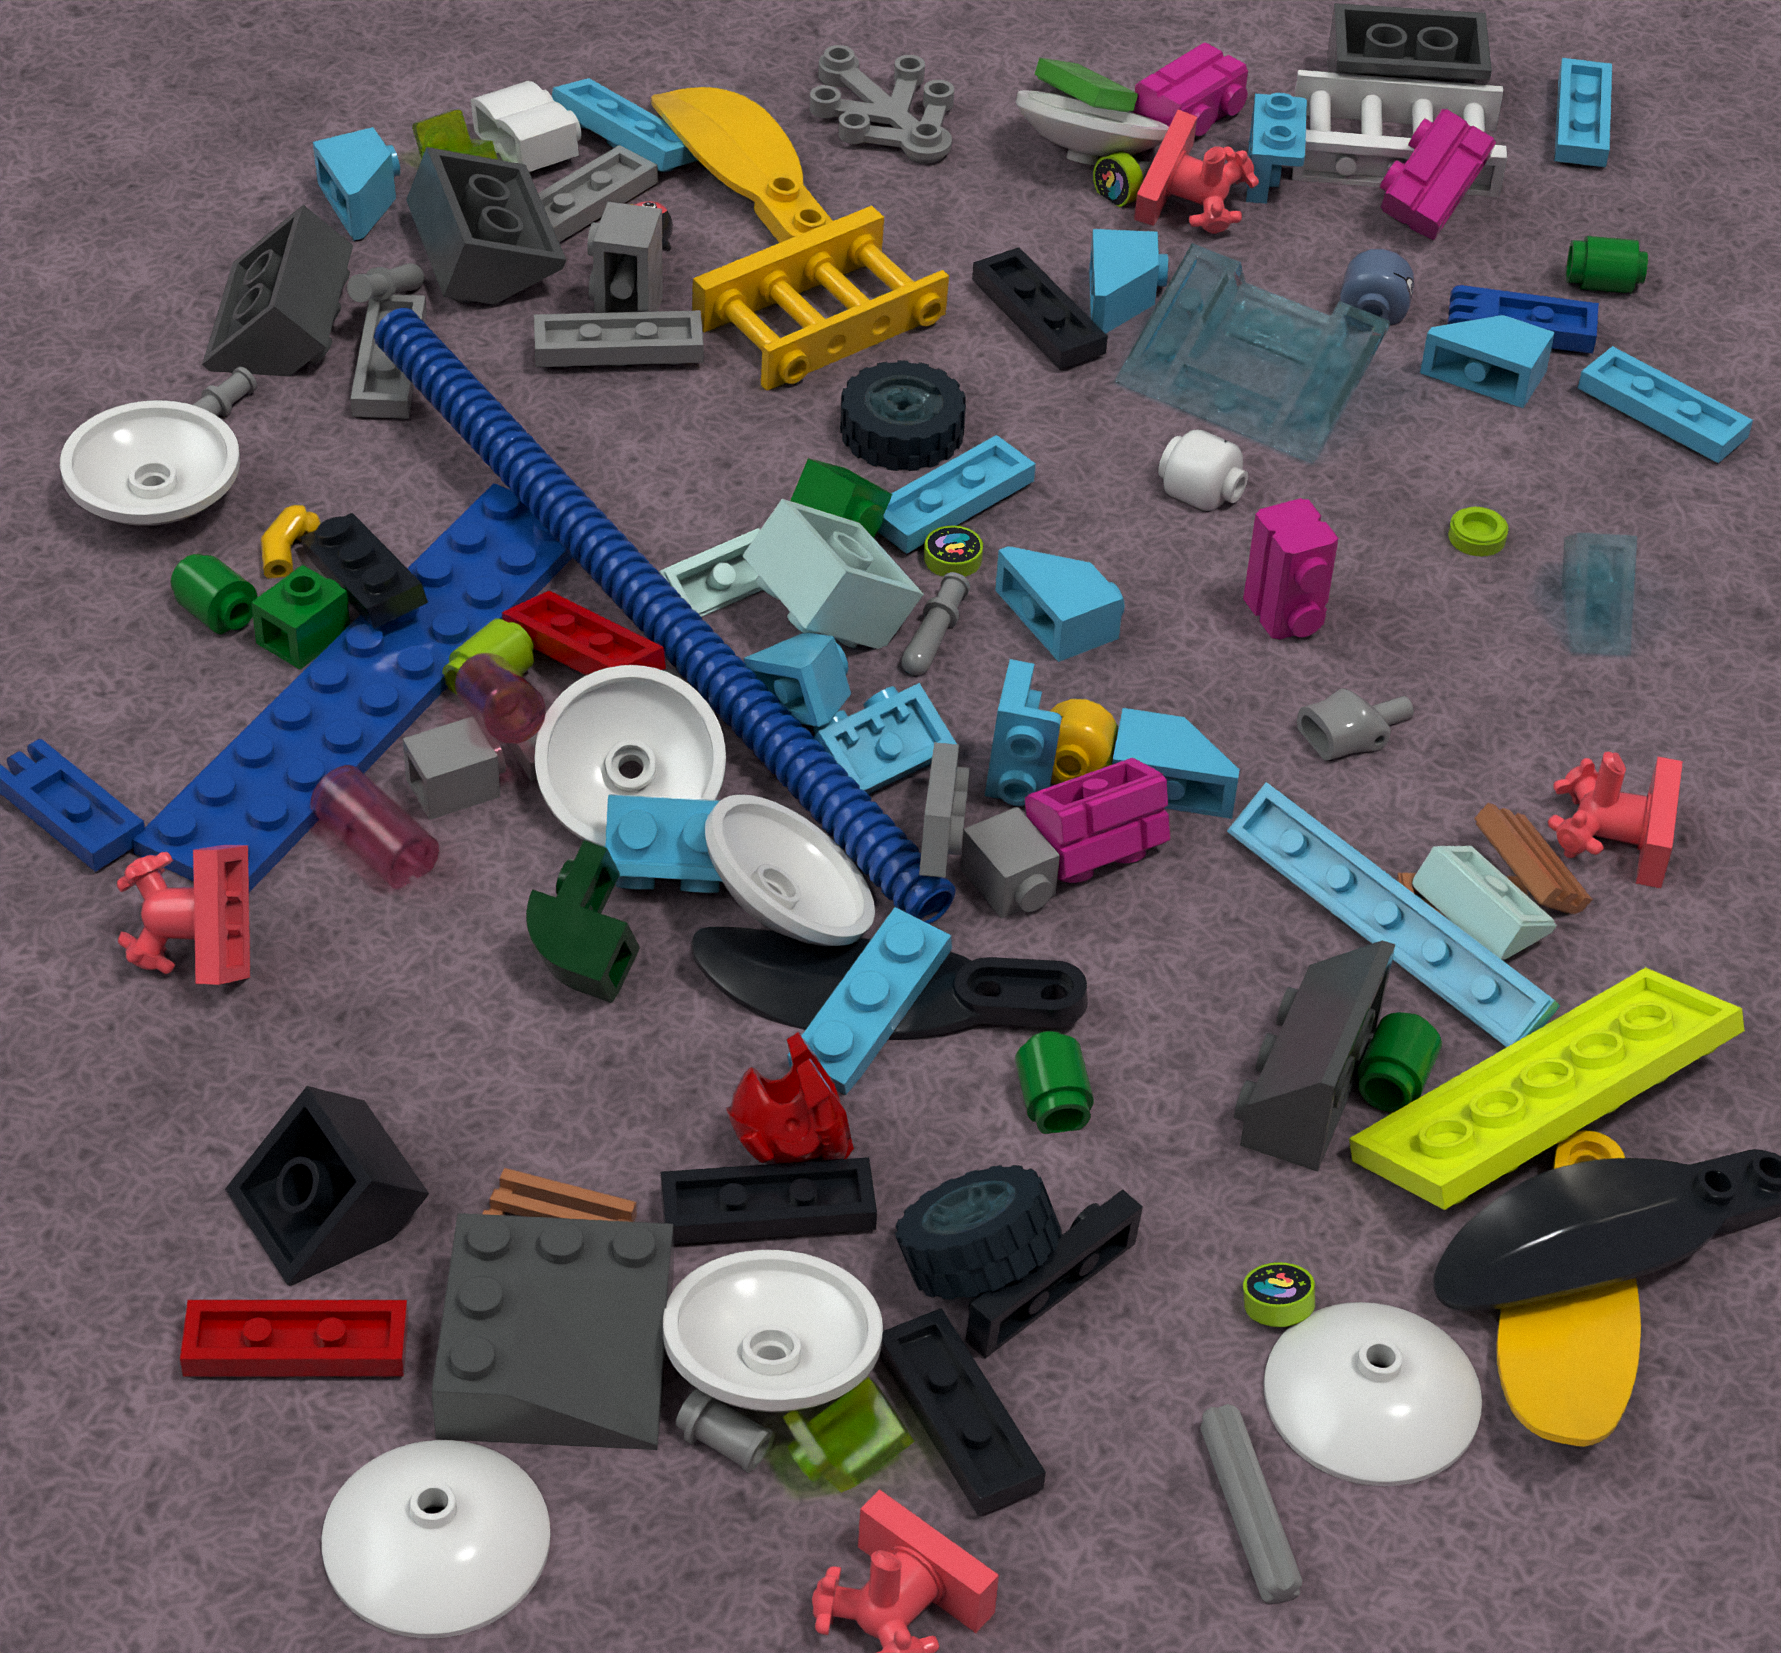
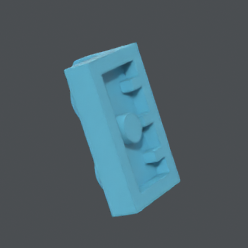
M1255 93L1248 156L1254 165V174L1258 178L1259 183L1254 188H1250L1247 184L1246 202L1267 204L1269 187H1279L1282 165L1296 167L1304 165L1307 100L1305 98L1293 97L1286 93H1274L1271 95Z
M1010 659L997 712L985 796L1002 799L1011 805L1023 806L1025 805V797L1028 794L1050 787L1062 717L1055 712L1039 710L1042 691L1031 689L1035 664Z
M920 683L899 693L894 686L888 687L869 698L863 704L865 709L850 716L846 714L845 710H840L829 723L820 727H813L815 733L814 740L819 741L825 748V752H829L837 761V764L847 771L848 777H852L860 785V789L865 790L867 794L932 763L934 742L957 744Z
M608 795L605 848L608 849L620 873L616 887L654 889L655 878L681 879V891L719 892V882L722 880L716 872L708 853L705 838V822L710 812L721 800Z

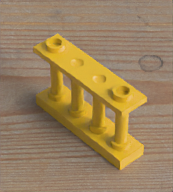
M871 205L693 278L692 311L701 310L702 331L704 333L732 322L762 351L761 386L768 391L784 383H797L812 371L917 326H930L934 324L941 316L946 314L949 275L944 270L913 281L882 252L884 216ZM866 266L892 291L870 300L844 274ZM822 285L848 310L825 319L799 293ZM777 303L803 329L780 338L754 312Z

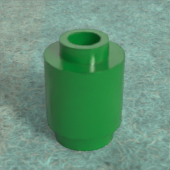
M1585 236L1584 241L1571 240L1566 265V282L1580 284L1581 290L1632 294L1635 283L1644 284L1648 253L1639 251L1638 240Z
M189 555L178 563L171 576V588L178 604L216 634L222 635L231 629H240L252 619L251 602L258 598L256 589L251 583L215 556Z
M1396 1012L1384 1016L1380 1020L1358 1067L1359 1091L1362 1097L1373 1107L1387 1112H1395L1420 1098L1442 1048L1441 1037L1437 1030L1426 1019L1413 1013Z
M1054 1031L1041 1032L1032 1036L1020 1047L1015 1055V1065L1029 1119L1036 1122L1037 1128L1043 1134L1081 1130L1090 1121V1110L1093 1107L1094 1098L1079 1042L1071 1036Z

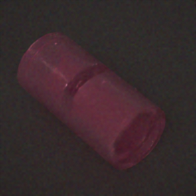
M481 653L472 656L460 667L455 681L457 696L462 704L493 737L505 743H521L532 738L540 730L546 714L543 697L506 659L493 653Z
M353 765L338 767L324 776L314 789L310 802L314 815L349 848L353 849L392 888L399 890L411 883L408 879L409 877L414 875L418 879L432 870L439 855L437 840L359 768Z

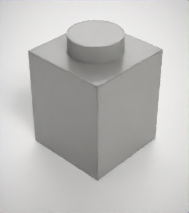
M474 716L403 738L406 781L429 820L500 797L499 774L506 772L504 754L495 737L486 738Z
M1019 807L963 829L960 870L1001 919L1021 910L1025 912L1036 911L1043 907L1051 897L1056 896L1060 855Z

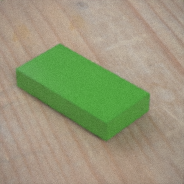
M1039 57L1034 74L1038 76V79L1095 108L1128 113L1134 110L1138 93L1080 64Z

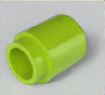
M493 619L449 655V663L442 670V674L445 675L446 685L450 691L473 706L483 698L491 701L533 666L532 640L528 633L517 623Z

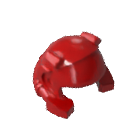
M797 1032L787 1039L792 1067L783 1078L778 1080L767 1079L753 1067H750L743 1074L733 1093L731 1106L727 1108L731 1125L744 1148L760 1163L778 1164L847 1159L854 1150L846 1111L840 1103L835 1083L805 1039Z

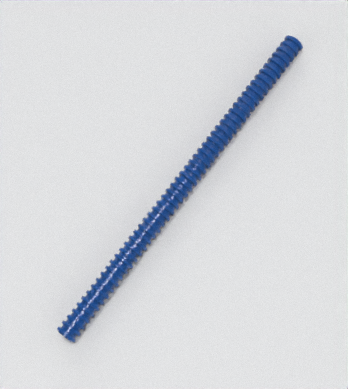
M409 308L395 309L382 318L375 330V344L394 362L395 366L403 372L419 392L432 403V406L451 424L468 445L480 455V458L490 466L491 470L500 477L516 497L520 498V501L530 509V512L540 520V523L550 531L564 549L571 553L576 562L581 564V567L602 587V590L612 598L613 602L620 609H623L624 614L633 621L636 627L641 632H644V635L649 640L664 647L666 659L676 667V670L687 679V682L695 690H698L700 695L709 702V706L717 714H720V718L728 726H731L733 732L739 738H742V741L750 750L754 751L757 758L761 762H765V766L769 771L776 775V778L783 786L788 787V791L793 797L799 799V803L805 810L811 812V816L817 823L822 824V828L830 836L834 837V841L842 849L846 850V854L854 862H857V866L866 875H869V879L877 887L881 888V892L889 900L893 901V905L918 919L938 911L939 913L936 916L924 921L928 924L933 923L946 913L955 897V886L947 878L919 875L921 852H919V848L913 841L908 840L907 835L899 827H895L894 821L887 814H883L880 806L876 802H872V798L865 790L860 789V785L852 777H848L847 771L837 764V761L829 752H825V748L819 741L814 740L813 735L806 728H803L801 722L791 715L787 707L780 703V700L768 690V687L761 680L757 679L754 672L746 667V664L740 657L735 656V652L727 644H724L722 638L713 632L708 623L702 620V617L692 609L684 598H681L677 590L670 586V583L660 575L652 564H649L645 556L639 553L638 549L628 541L627 537L618 530L610 519H607V516L566 475L564 470L559 465H556L551 456L546 454V451L536 443L529 433H526V430L519 422H516V419L487 391L485 386L458 360L455 354L429 329L425 322Z

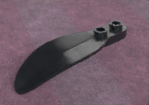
M743 927L701 928L694 934L691 941V951L695 963L704 975L730 999L767 1020L806 1030L871 939L860 938L858 941L848 945L818 946L771 930ZM950 952L888 1040L929 1037L954 1032L976 1024L1047 1028L1064 1027L1079 1020L1087 1009L1086 977L1079 968L1064 961L999 957L970 960L965 956Z
M1752 1149L1688 1165L1659 1159L1612 1158L1580 1162L1543 1172L1527 1179L1496 1198L1462 1227L1444 1251L1436 1267L1433 1277L1435 1295L1443 1305L1456 1310L1499 1309L1595 1289L1647 1275L1668 1267L1700 1250L1710 1241L1714 1234L1734 1231L1780 1217L1781 1156L1765 1150Z

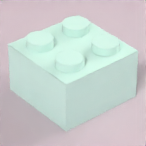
M781 499L742 555L758 574L756 578L757 584L766 593L781 600L790 611L787 615L788 620L803 633H821L834 636L838 641L852 648H855L858 644L876 649L887 646L924 595L860 523L785 499Z

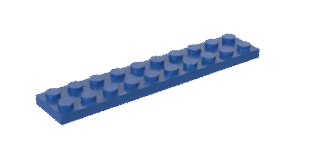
M493 483L407 568L422 583L428 603L375 629L360 614L145 827V831L138 834L132 840L134 854L145 857L147 855L156 856L161 852H168L173 861L163 868L194 882V849L220 845H248L250 892L448 687L442 670L449 663V655L493 619H502L503 611L535 597L573 558L571 553L564 549L561 543L552 536L550 531L540 523V520L530 512V509L510 489Z

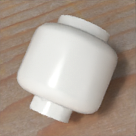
M1191 430L1183 437H1174L1164 450L1158 468L1159 476L1164 481V489L1169 496L1203 511H1213L1225 501L1237 502L1243 494L1248 481V472L1242 470L1243 454L1239 447L1203 430Z

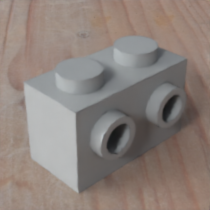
M607 202L600 223L593 222L590 226L587 244L588 255L593 256V269L589 281V299L594 301L595 313L658 311L663 298L662 209Z

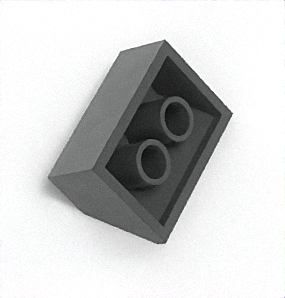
M1334 3L1327 50L1328 72L1486 85L1490 80L1492 72L1486 13Z
M426 147L406 201L443 297H448L461 303H471L474 301L495 305L563 269L566 257L525 164Z
M305 205L298 208L232 263L202 365L213 372L232 373L236 368L244 367L251 374L290 377L306 363L310 365L318 363L326 355L332 344V338L329 335L333 321L341 310V304L338 301L342 287L350 276V271L347 267L353 245Z
M1382 940L1311 964L1299 990L1292 987L1287 988L1276 1024L1282 1026L1278 1036L1271 1033L1266 1034L1255 1067V1071L1260 1072L1261 1075L1257 1083L1250 1080L1245 1081L1236 1104L1234 1119L1244 1122L1240 1146L1318 1172L1358 1078V1067L1380 1022L1395 944Z

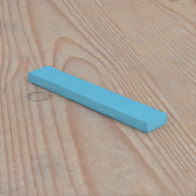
M1267 782L1227 830L1232 837L1371 944L1382 940L1395 944L1393 961L1503 1046L1508 1047L1545 1026L1560 1007L1544 991Z

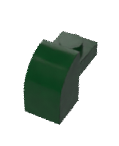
M583 840L575 859H568L560 870L556 883L557 897L532 889L526 910L527 928L530 938L541 958L557 980L574 990L612 1003L623 986L640 946L627 922L601 914L620 873L607 848Z

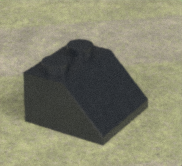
M310 1086L305 1087L225 1188L289 1286L295 1285L392 1240L429 1195L427 1189L365 1100Z

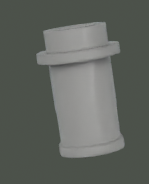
M699 1389L694 1390L689 1395L676 1419V1426L684 1431L685 1441L694 1445L697 1440H700L742 1466V1469L748 1473L752 1469L754 1470L770 1451L775 1438V1432L771 1429L762 1427L722 1401L711 1397Z

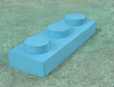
M1562 58L1558 76L1554 161L1606 167L1610 151L1611 63Z
M587 78L553 87V100L560 103L567 111L571 110L576 115L581 128L590 129L604 137L606 142L614 148L621 145L657 164L658 171H672L674 167L698 160L664 120L592 79Z
M1613 346L1581 371L1578 389L1717 463L1722 461L1749 437L1752 419Z
M995 435L891 493L893 495L884 513L882 525L877 532L907 554L925 544L926 537L933 530L943 526H956L1034 482L1036 463Z
M896 907L802 1034V1037L835 1083L836 1090L844 1095L851 1090L867 1070L952 950L950 934ZM789 1052L788 1062L789 1066L792 1067V1060Z

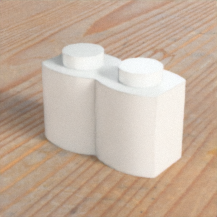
M525 81L471 99L475 133L494 153H499L503 161L525 164L528 171L531 172L579 156L577 141L581 139V127L576 115L571 110L567 111L560 103L555 102L547 90H542L534 82Z

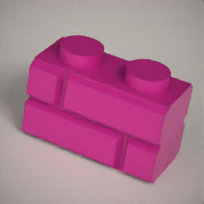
M1204 42L1159 69L1154 74L1139 81L1135 85V92L1138 93V97L1132 113L1151 118L1170 127L1179 109L1197 116L1195 135L1202 136L1210 129L1213 123L1228 114L1234 116L1243 108L1248 95L1246 89L1248 76L1246 64L1230 55L1224 57L1221 50Z
M1442 109L1434 122L1424 118L1408 143V146L1414 149L1413 153L1405 165L1396 160L1380 184V188L1386 191L1380 208L1402 224L1406 223L1409 225V228L1415 232L1435 240L1491 157L1496 141L1477 127L1468 125L1467 121L1448 109Z
M1300 498L1259 509L1255 514L1243 600L1255 616H1260L1259 622L1270 637L1280 640L1291 636L1307 637L1315 633L1325 623L1327 611L1325 605L1329 599L1339 538L1326 522L1321 521L1320 513L1309 499Z
M1133 757L1028 794L1025 797L1026 817L1060 855L1057 879L1063 882L1076 883L1086 881L1094 875V869L1112 862H1137L1145 857L1147 849L1170 840L1169 814L1165 811V807L1168 806L1167 780L1163 773Z

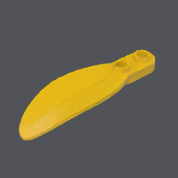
M712 87L685 88L652 95V107L659 113L688 150L721 182L735 192L754 201L756 215L779 243L833 221L803 185L801 164L791 141L775 119L756 102L738 93Z
M1576 1131L1568 1139L1558 1144L1551 1170L1580 1162L1625 1158L1620 1146L1610 1137L1595 1131ZM1636 1278L1574 1294L1501 1308L1496 1342L1498 1374L1506 1401L1512 1413L1531 1432L1546 1440L1582 1447L1599 1443L1614 1432L1629 1402L1638 1369L1641 1317Z

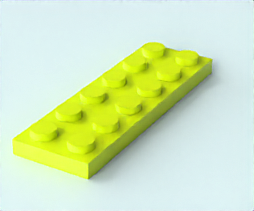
M1645 967L1350 1137L1352 1161L1446 1210L1452 1205L1461 1203L1469 1195L1504 1174L1513 1172L1521 1164L1551 1146L1565 1141L1571 1134L1603 1115L1615 1111L1620 1105L1643 1091L1664 1082L1670 1075L1700 1057L1714 1052L1717 1047L1744 1032L1742 1008Z

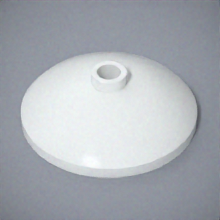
M1022 90L1018 91L1016 104L1021 114L1040 135L1059 146L1068 148L1067 159L1084 164L1095 165L1099 156L1104 157L1118 151L1126 152L1132 156L1156 147L1162 143L1169 129L1167 125L1132 112L1095 108L1073 97Z
M158 400L117 406L90 418L71 434L62 449L60 457V470L64 487L78 505L110 521L144 526L180 521L208 508L230 489L240 467L237 439L233 431L222 419L194 405Z
M622 665L595 671L574 682L560 694L548 709L538 731L535 745L536 776L541 794L547 806L557 820L571 833L582 840L605 847L608 795L716 800L725 775L726 750L724 737L719 721L707 701L699 692L679 677L647 666ZM628 761H635L643 767L642 773L633 779L622 776L619 769Z
M732 795L723 798L710 812L705 822V838L711 862L735 901L755 920L777 933L818 946L852 944L858 941L870 928L875 917V906L867 882L843 849L816 825L783 805L752 795Z
M753 1250L734 1253L712 1260L688 1274L675 1287L668 1298L667 1307L663 1315L664 1346L676 1370L690 1384L711 1397L729 1405L753 1411H798L819 1406L846 1394L859 1385L874 1368L882 1345V1316L869 1290L857 1278L841 1267L821 1258L793 1251Z
M1356 1302L1332 1305L1314 1311L1307 1319L1290 1326L1280 1336L1269 1355L1265 1369L1264 1396L1266 1406L1274 1426L1285 1442L1298 1455L1316 1468L1353 1483L1370 1486H1400L1426 1480L1439 1474L1455 1463L1467 1450L1476 1434L1481 1416L1482 1398L1479 1381L1471 1362L1460 1346L1448 1334L1430 1321L1404 1309L1389 1305ZM1372 1364L1382 1365L1386 1368H1379Z
M455 1440L422 1441L395 1448L376 1457L357 1470L345 1482L333 1499L326 1514L321 1538L322 1557L326 1574L334 1591L342 1602L364 1621L377 1628L401 1636L414 1638L452 1637L478 1630L495 1622L514 1609L532 1590L544 1569L550 1548L549 1515L542 1494L536 1484L524 1470L504 1455L469 1442ZM432 1507L445 1508L435 1514L423 1512L425 1509Z

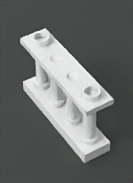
M1298 70L1294 97H1302L1307 100L1306 116H1310V130H1306L1304 165L1301 167L1292 166V180L1380 187L1382 180L1393 163L1398 160L1405 165L1414 151L1413 148L1408 146L1411 138L1382 136V122L1413 124L1414 134L1424 118L1434 122L1442 109H1448L1467 121L1468 125L1475 126L1483 132L1485 130L1496 131L1503 96V86ZM1331 118L1361 120V134L1331 132ZM1495 145L1491 157L1466 192V195L1500 196L1507 160L1506 146Z

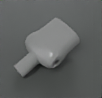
M1341 688L1323 701L1301 707L1297 716V727L1324 760H1332L1349 754L1373 752L1382 749L1390 738L1391 729L1389 726L1411 719L1414 710L1411 701L1406 696L1370 705L1351 690Z

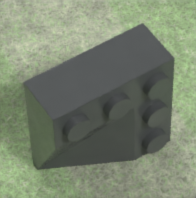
M457 1213L431 1391L436 1439L658 1450L666 1350L663 1341V1315L667 1307L668 1298L672 1293L674 1276L673 1224Z

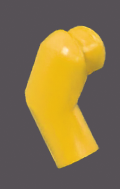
M292 505L284 508L261 536L263 570L267 579L286 577L293 572L291 546L296 539L301 542L300 537L317 530V527L321 524L319 516L311 511H306L305 506Z

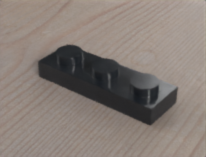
M1020 247L973 262L972 280L1059 370L1106 354L1108 336Z
M353 513L344 517L339 516L327 519L317 527V530L300 537L305 553L326 578L336 581L343 589L347 590L349 603L374 629L428 603L422 583Z
M869 1157L660 1172L664 1223L673 1224L674 1244L876 1230L877 1207Z
M1123 1189L1101 1206L1098 1203L1087 1206L1075 1218L1070 1229L1062 1234L1061 1237H1058L1059 1245L1055 1251H1051L1047 1256L1048 1259L1042 1265L1036 1266L1028 1272V1275L1018 1281L1014 1280L1006 1284L1003 1288L993 1292L992 1290L983 1292L979 1296L972 1297L968 1305L970 1313L965 1342L986 1359L1135 1245L1143 1206Z
M942 1308L883 1331L879 1356L978 1516L1044 1489L1046 1474L1044 1468Z

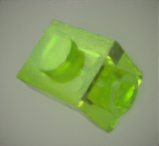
M452 109L420 120L412 125L421 160L426 147L498 160L492 140L470 139L461 110Z
M869 1377L811 1421L805 1418L799 1411H790L783 1416V1419L796 1438L787 1448L801 1470L812 1482L817 1481L823 1476L841 1493L856 1487L915 1442L879 1386Z

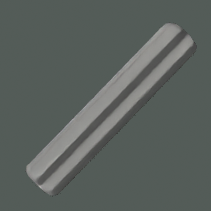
M1226 1404L1219 1408L1211 1407L1203 1413V1422L1200 1429L1260 1596L1268 1604H1278L1283 1601L1294 1600L1300 1595L1299 1588L1302 1586V1578L1240 1410L1231 1404Z

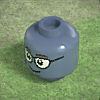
M1370 249L1359 253L1350 261L1344 275L1340 292L1341 308L1348 317L1357 319L1368 326L1399 323L1407 314L1414 289V274L1409 263L1399 254L1386 249Z

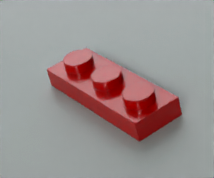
M552 591L544 592L502 612V619L504 621L517 623L528 633L533 643V649L584 675L622 665L647 666L659 670L666 669L663 646Z
M187 1300L180 1354L183 1377L404 1376L409 1318L407 1300Z

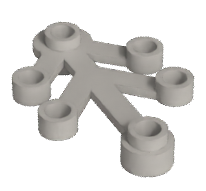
M834 45L828 47L824 51V55L819 59L818 77L826 85L817 86L811 90L810 112L820 118L839 117L838 135L846 143L859 144L865 142L901 147L906 156L912 161L931 164L942 160L952 147V136L942 127L946 111L950 110L954 105L955 89L950 82L945 80L927 82L924 85L923 105L926 110L922 120L918 121L909 113L917 86L924 82L925 62L922 58L915 55H903L895 60L894 80L896 83L890 97L859 70V60L851 48L843 45ZM847 86L864 102L841 99V93L835 87ZM870 121L891 124L894 128L871 126Z

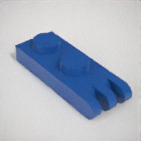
M1458 285L1450 292L1447 324L1505 315L1555 332L1552 344L1554 349L1593 354L1597 338L1599 303Z
M37 739L27 746L31 759L21 751H18L7 758V765L10 771L0 764V794L95 872L133 848L132 840L138 834L145 831L144 821L42 739Z

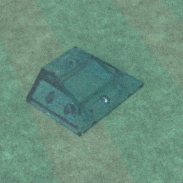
M1192 243L1114 381L1121 386L1313 464L1322 452L1390 327V321L1341 301L1338 302L1332 315L1329 316L1246 283L1241 262Z

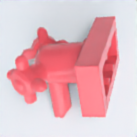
M1178 109L1137 193L1134 220L1154 226L1168 197L1173 194L1203 205L1204 213L1189 217V223L1192 227L1202 226V229L1212 234L1222 232L1231 223H1239L1242 220L1240 211H1228L1224 208V200L1229 194L1230 186L1234 183L1246 182L1250 188L1258 185L1259 180L1254 174V165L1246 151L1235 152L1228 146L1224 148L1215 146L1209 149L1204 154L1203 161L1190 156L1189 153L1194 144L1197 116Z
M1604 752L1599 772L1595 770V765L1591 759L1584 758L1580 766L1571 769L1565 779L1557 780L1553 785L1557 794L1569 793L1573 803L1579 804L1578 811L1574 813L1572 818L1565 820L1558 815H1553L1548 820V826L1556 831L1558 842L1564 848V855L1568 858H1574L1585 850L1593 855L1601 853L1604 847L1593 836L1637 845L1640 855L1636 884L1661 888L1673 847L1683 761L1657 757L1647 796L1620 792L1626 768L1618 753Z
M220 845L194 849V887H167L161 874L165 872L163 867L173 861L168 852H161L156 856L147 855L140 857L126 867L124 876L117 881L119 891L124 892L136 885L144 899L141 909L144 928L139 938L137 939L127 932H121L118 937V943L126 949V959L128 962L145 970L157 969L164 974H169L173 971L175 964L167 959L164 954L167 949L165 944L168 938L195 940L196 984L221 985L250 978L248 845Z
M879 1489L860 1509L858 1548L871 1556L870 1580L861 1589L839 1586L842 1568L831 1566L827 1569L825 1577L818 1581L817 1588L812 1596L813 1616L816 1618L815 1629L820 1634L829 1635L834 1617L856 1620L865 1633L879 1639L883 1649L876 1653H936L939 1649L936 1636L918 1639L915 1636H911L907 1626L931 1603H935L973 1632L977 1633L995 1613L999 1575Z

